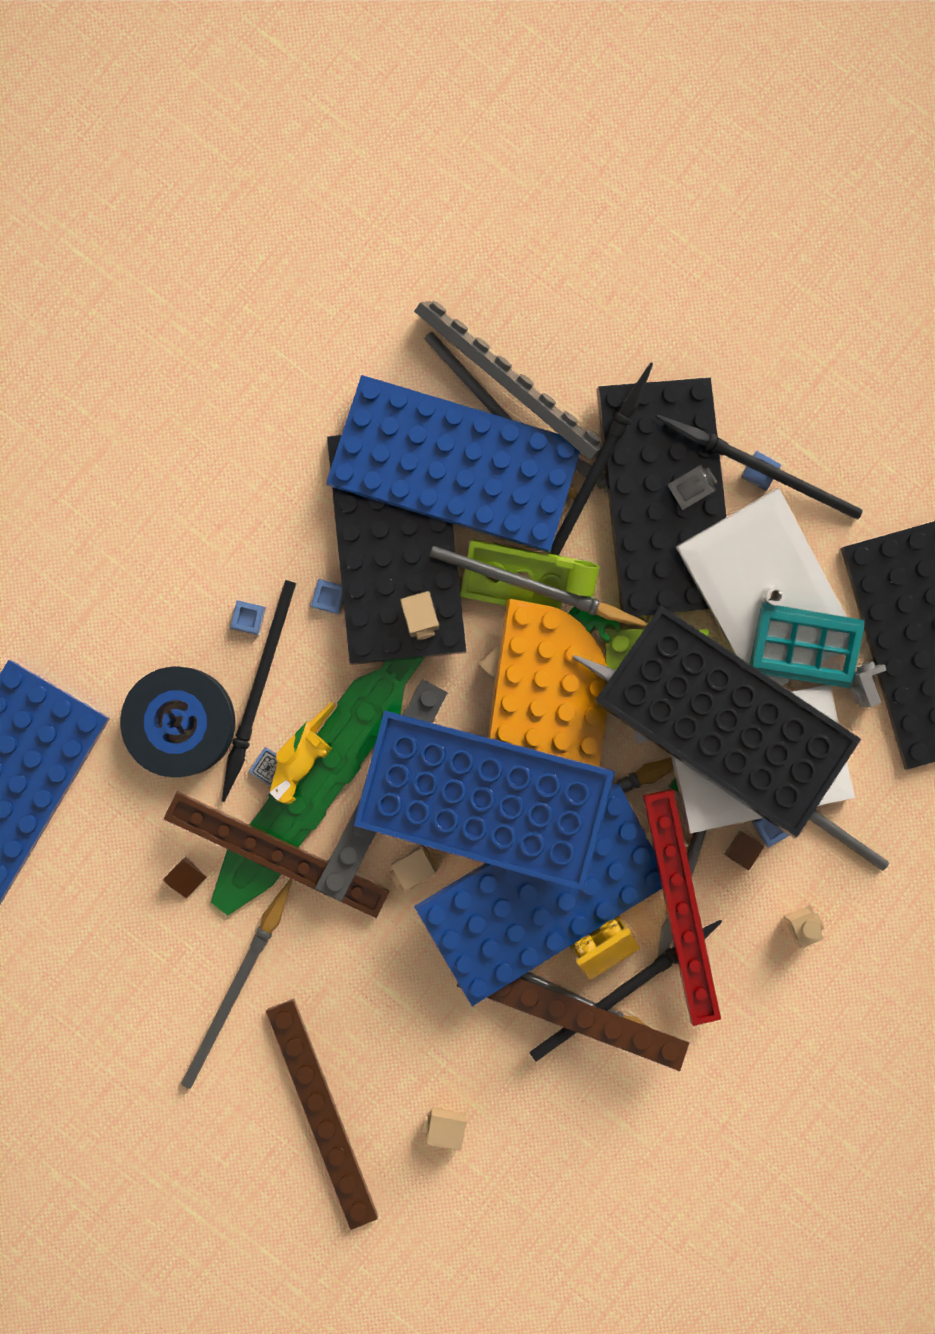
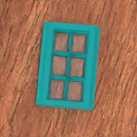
M762 603L750 665L765 675L851 689L865 620Z

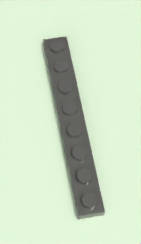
M434 300L432 302L425 301L419 303L414 310L418 316L589 460L598 456L602 445L599 443L601 441L595 433L590 430L584 431L577 425L578 420L567 411L563 413L555 406L556 401L546 393L540 394L533 388L534 383L523 374L518 375L511 369L512 364L502 356L496 357L489 351L490 346L484 340L478 337L474 338L467 332L468 327L457 319L452 320L445 314L447 310L440 303Z
M422 679L403 715L433 723L448 692ZM360 800L315 886V889L339 901H342L377 833L354 826Z

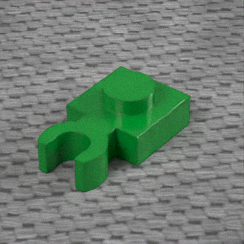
M575 606L568 613L578 620L590 634L596 629L599 632L600 638L606 643L611 642L610 636L605 634L607 628L612 627L618 632L621 630L617 621L605 619L597 614L590 615L589 611L584 612Z

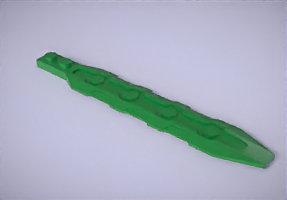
M426 657L386 661L380 669L355 679L337 702V708L320 731L316 733L332 749L327 756L317 758L310 772L298 782L293 795L296 800L291 804H284L277 801L269 793V799L249 825L299 847L310 831L316 829L325 817L328 807L343 787L352 781L361 768L360 764L375 746L384 710L401 715L404 686ZM227 850L210 903L228 916L272 887L281 874L233 851Z

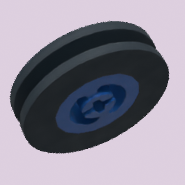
M180 666L165 667L145 675L129 691L121 710V734L128 752L143 768L164 777L179 778L191 776L211 768L227 752L235 732V711L227 691L212 676L193 668ZM175 701L187 703V710L171 709L172 713H165L162 719V726L160 725L161 714L170 703ZM174 716L183 717V720L180 722L182 728L174 727L173 724L176 722ZM194 718H197L195 732L187 741L176 743L169 739V734L184 735L186 734L184 731H191L194 726Z

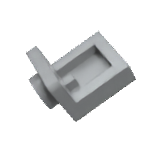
M871 661L857 666V672H855L852 683L853 688H851L854 701L860 707L868 708L882 704L872 676L886 671L885 664L874 665V662Z

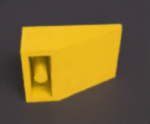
M620 916L608 921L570 946L578 965L590 980L640 949Z

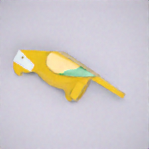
M330 702L310 722L306 721L277 752L276 771L269 791L277 801L284 804L294 802L296 798L293 795L298 782L310 772L317 758L325 757L332 748L316 733L336 707L333 702Z

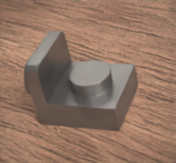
M699 465L669 483L668 486L683 510L714 492L715 487L713 485L717 481L709 468L703 469L702 465Z

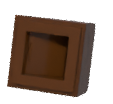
M739 830L724 855L749 871L764 846Z
M186 857L169 872L163 881L187 898L207 877Z

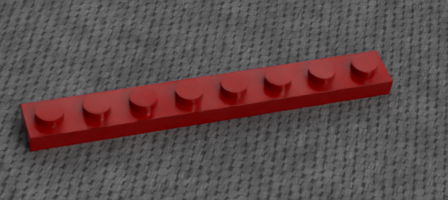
M668 789L643 795L690 1023L692 1026L722 1020L674 791Z

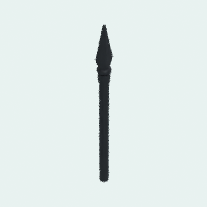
M650 362L624 400L620 413L615 415L616 421H613L609 430L610 433L553 541L551 551L548 554L559 556L619 438L622 437L627 429L626 425H630V418L638 407L651 372L652 362Z
M656 415V418L690 440L704 445L706 450H711L722 456L725 455L856 520L862 515L863 509L729 445L723 439L717 438L715 434L709 435L695 427Z
M285 580L244 716L235 735L237 738L233 739L232 742L234 746L227 760L222 795L223 802H225L245 762V752L250 746L248 741L251 738L254 719L296 583Z
M722 920L702 928L705 939L722 923ZM675 947L666 949V954H661L654 960L655 962L596 1003L594 1007L605 1011L609 1010L661 971L663 972L670 968L672 963L677 964ZM563 1027L529 1053L537 1062L577 1032Z

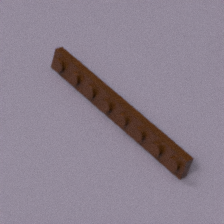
M179 791L176 792L164 816V820L314 890H317L315 886L328 862ZM355 874L344 898L340 902L377 918L389 894V890Z
M520 978L487 997L488 999L677 1071L681 1070L690 1043Z
M293 998L266 1010L267 1016L350 1230L377 1220V1210L295 999Z

